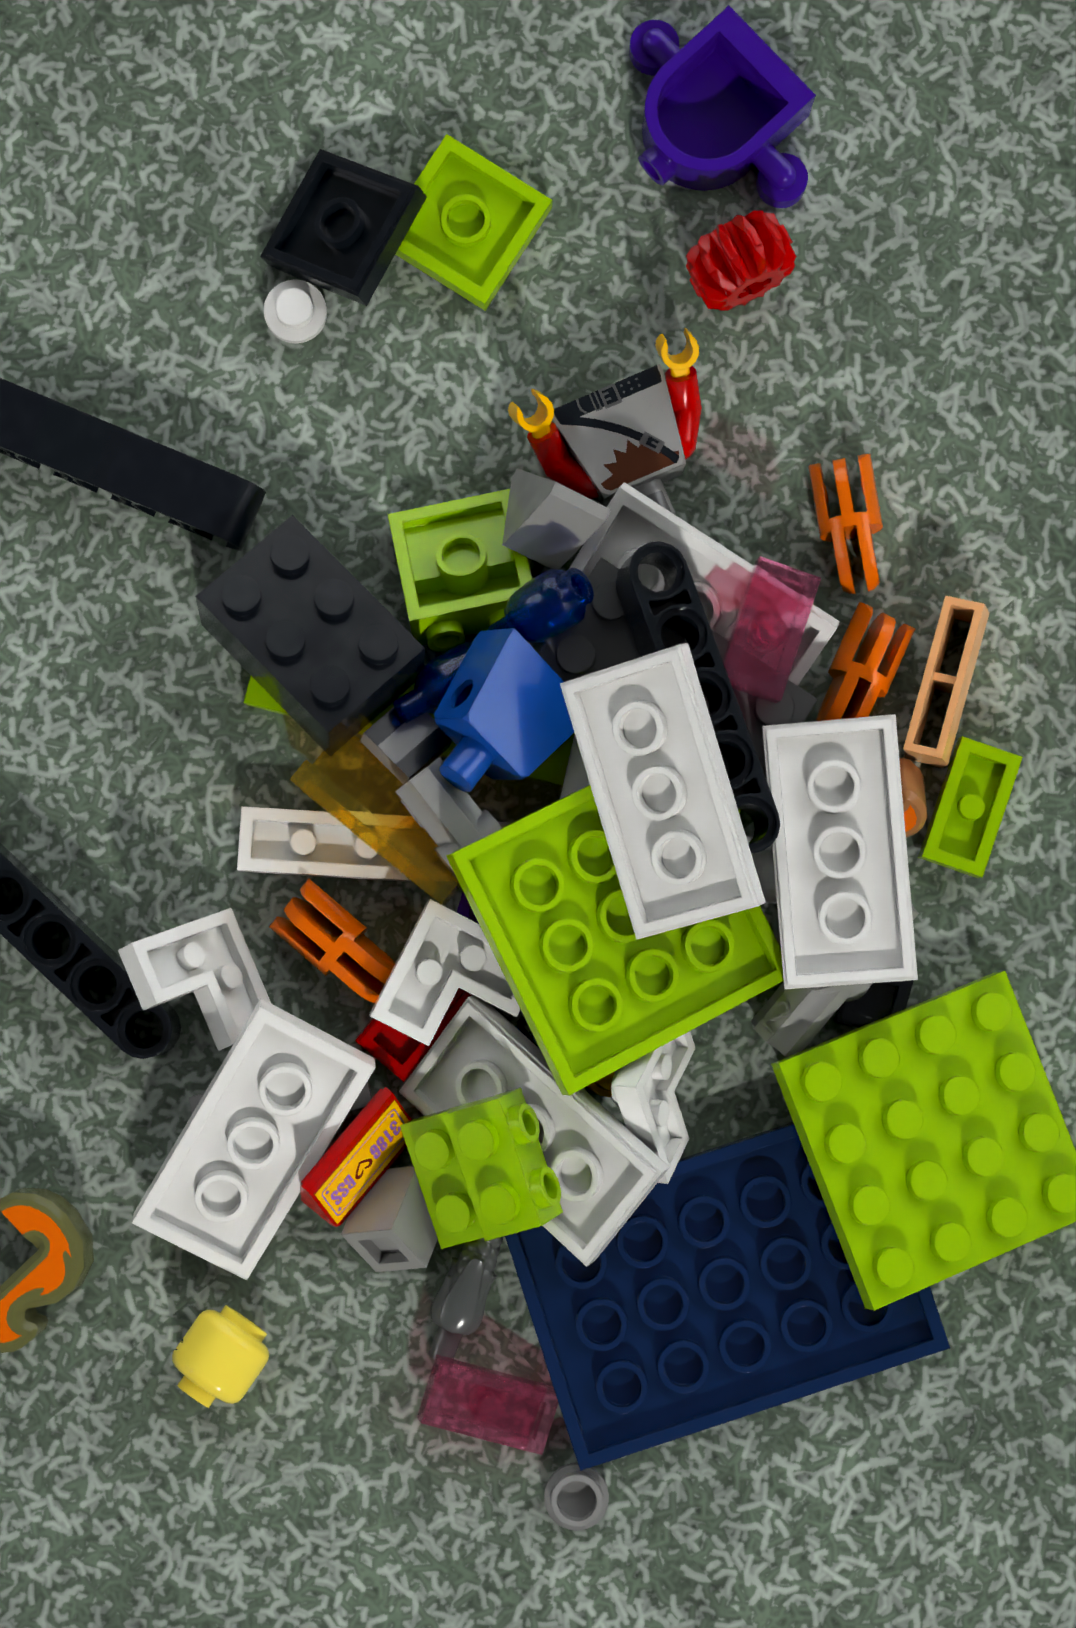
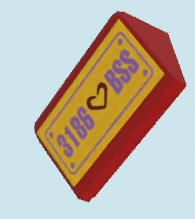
M387 1087L379 1089L300 1182L301 1201L331 1226L339 1227L343 1224L407 1147L400 1125L411 1121V1118L394 1093Z

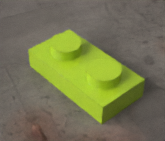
M964 736L958 738L918 858L975 878H982L1023 757Z

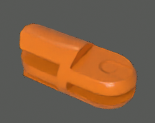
M871 454L858 455L861 474L860 481L865 497L866 512H855L845 458L832 460L841 515L830 518L829 500L821 464L809 465L808 469L820 539L833 542L842 590L849 594H856L847 539L858 538L868 592L874 590L879 585L880 580L872 534L882 530L883 523Z
M859 602L828 670L833 680L821 704L816 721L841 719V717L842 719L869 717L877 697L886 696L915 628L903 624L898 628L891 640L896 620L885 613L879 614L870 625L857 656L852 661L873 615V607Z
M308 878L300 888L302 896L308 902L292 897L284 908V912L290 920L277 916L269 925V928L325 976L332 972L358 995L369 1002L375 1003L395 962L364 935L368 929L365 925Z

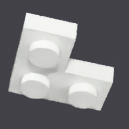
M428 899L369 1014L370 1017L427 1046L430 1045L458 988L517 1017L521 1009L480 925L431 899Z
M231 908L132 942L118 950L142 1010H147L194 992L218 1051L234 1044L260 998L271 1003Z
M691 1031L616 1070L612 1078V1099L614 1104L620 1108L626 1128L670 1167L658 1183H669L690 1139L674 1091L695 1050Z

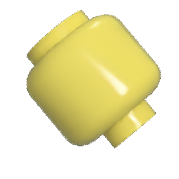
M225 1305L221 1312L216 1310L203 1311L172 1354L174 1366L184 1375L177 1386L208 1408L215 1398L230 1404L239 1402L268 1362L269 1351L266 1345L262 1343L267 1333L228 1305Z

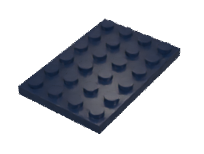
M793 1122L680 1159L669 1183H657L599 1257L587 1267L543 1226L505 1236L580 1471L950 1349L930 1286L875 1311L865 1309Z

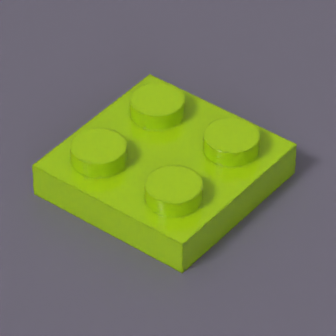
M446 134L414 183L421 188L427 198L395 255L486 311L551 211L552 199Z

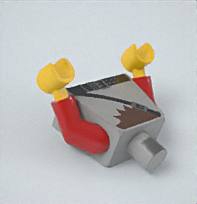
M684 328V335L686 337L685 349L677 355L668 354L667 340L663 334H660L656 339V350L663 362L669 367L665 375L661 365L658 364L555 409L552 402L536 389H531L532 395L537 399L538 407L535 414L529 418L523 417L522 411L514 402L509 404V416L519 426L529 431L527 439L548 478L589 499L595 498L599 504L605 507L609 505L618 488L625 482L676 515L663 483L683 475L686 465L685 460L696 450L702 412L697 372L692 366L699 356V345L687 328Z

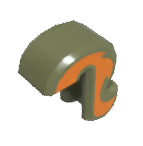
M21 1188L0 1199V1211L38 1249L0 1286V1353L14 1352L24 1347L43 1332L49 1320L45 1315L38 1314L36 1307L57 1303L83 1284L94 1262L92 1233L78 1210L65 1198L48 1189Z

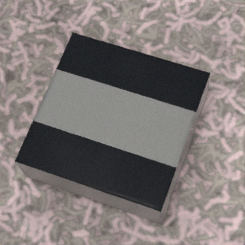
M409 694L367 729L360 740L403 785L430 765L452 743V740L438 727L435 720Z

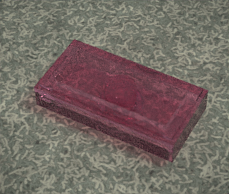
M761 556L755 561L723 658V663L733 689L776 704L782 700L821 577Z
M436 1355L417 1418L422 1424L543 1455L558 1406V1400L554 1387L551 1385Z

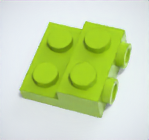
M510 489L387 514L412 635L421 645L428 644V647L434 651H449L461 646L465 642V636L477 634L480 631L511 628H515L521 634L527 629L529 622L539 620L536 593L528 559L526 556L502 545Z
M521 1087L413 1119L400 1125L441 1249L481 1238L489 1241L537 1228L563 1213L560 1204V1184L555 1172L547 1166L538 1139L540 1133L538 1118L533 1108L526 1103Z

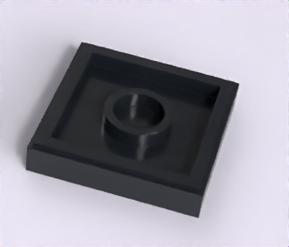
M320 149L260 257L268 265L279 271L367 306L427 196L415 184Z

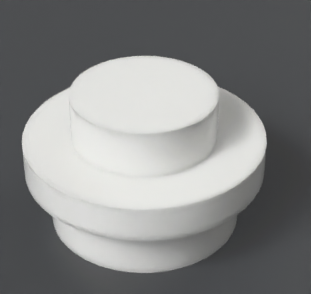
M298 279L281 282L269 292L264 303V317L270 331L280 340L293 344L304 343L316 337L323 329L327 319V306L321 292L311 283Z

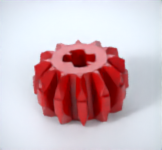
M753 210L746 216L736 215L725 224H717L715 230L701 236L698 244L691 247L686 255V267L691 276L689 280L697 296L702 297L708 309L729 311L737 305L745 306L749 301L757 297H763L765 292L771 288L780 286L783 278L791 274L795 268L794 261L797 257L791 246L793 241L783 224L780 225L774 213Z

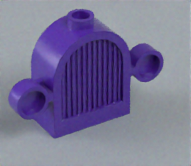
M729 5L681 49L679 48L677 32L670 24L661 20H648L638 25L630 38L629 57L633 66L638 71L654 76L647 91L642 122V138L645 151L638 157L645 172L657 184L662 186L670 180L688 189L707 191L729 186L744 177L751 169L757 167L759 169L756 180L757 192L766 204L775 208H787L796 204L802 198L808 183L807 169L799 158L792 154L780 153L775 147L809 117L816 97L809 87Z

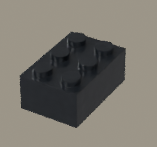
M293 515L195 596L202 626L330 757L424 675L425 648Z

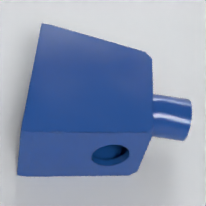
M515 628L480 631L477 634L434 713L435 723L456 744L455 748L440 766L439 771L450 784L464 792H471L484 774L493 780H522L530 776L574 733L560 683L564 681Z

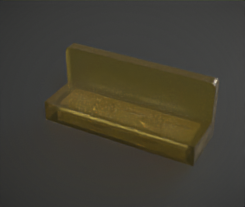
M353 735L331 757L323 751L313 764L305 760L289 779L298 789L437 903L446 906L460 889L459 882L435 852L434 848L437 845L423 827L421 828L395 793L403 784L363 745L357 736Z

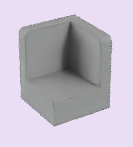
M413 1166L388 1169L348 1216L341 1235L375 1272L427 1268L438 1238Z

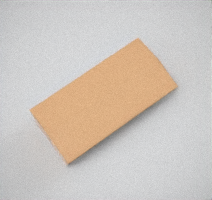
M945 595L903 747L905 751L904 758L938 768L948 766L989 617V611L984 603ZM954 618L971 623L957 676L939 673ZM935 689L951 693L936 749L920 745Z

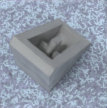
M517 468L511 480L502 545L558 571L606 522L611 509L555 481Z

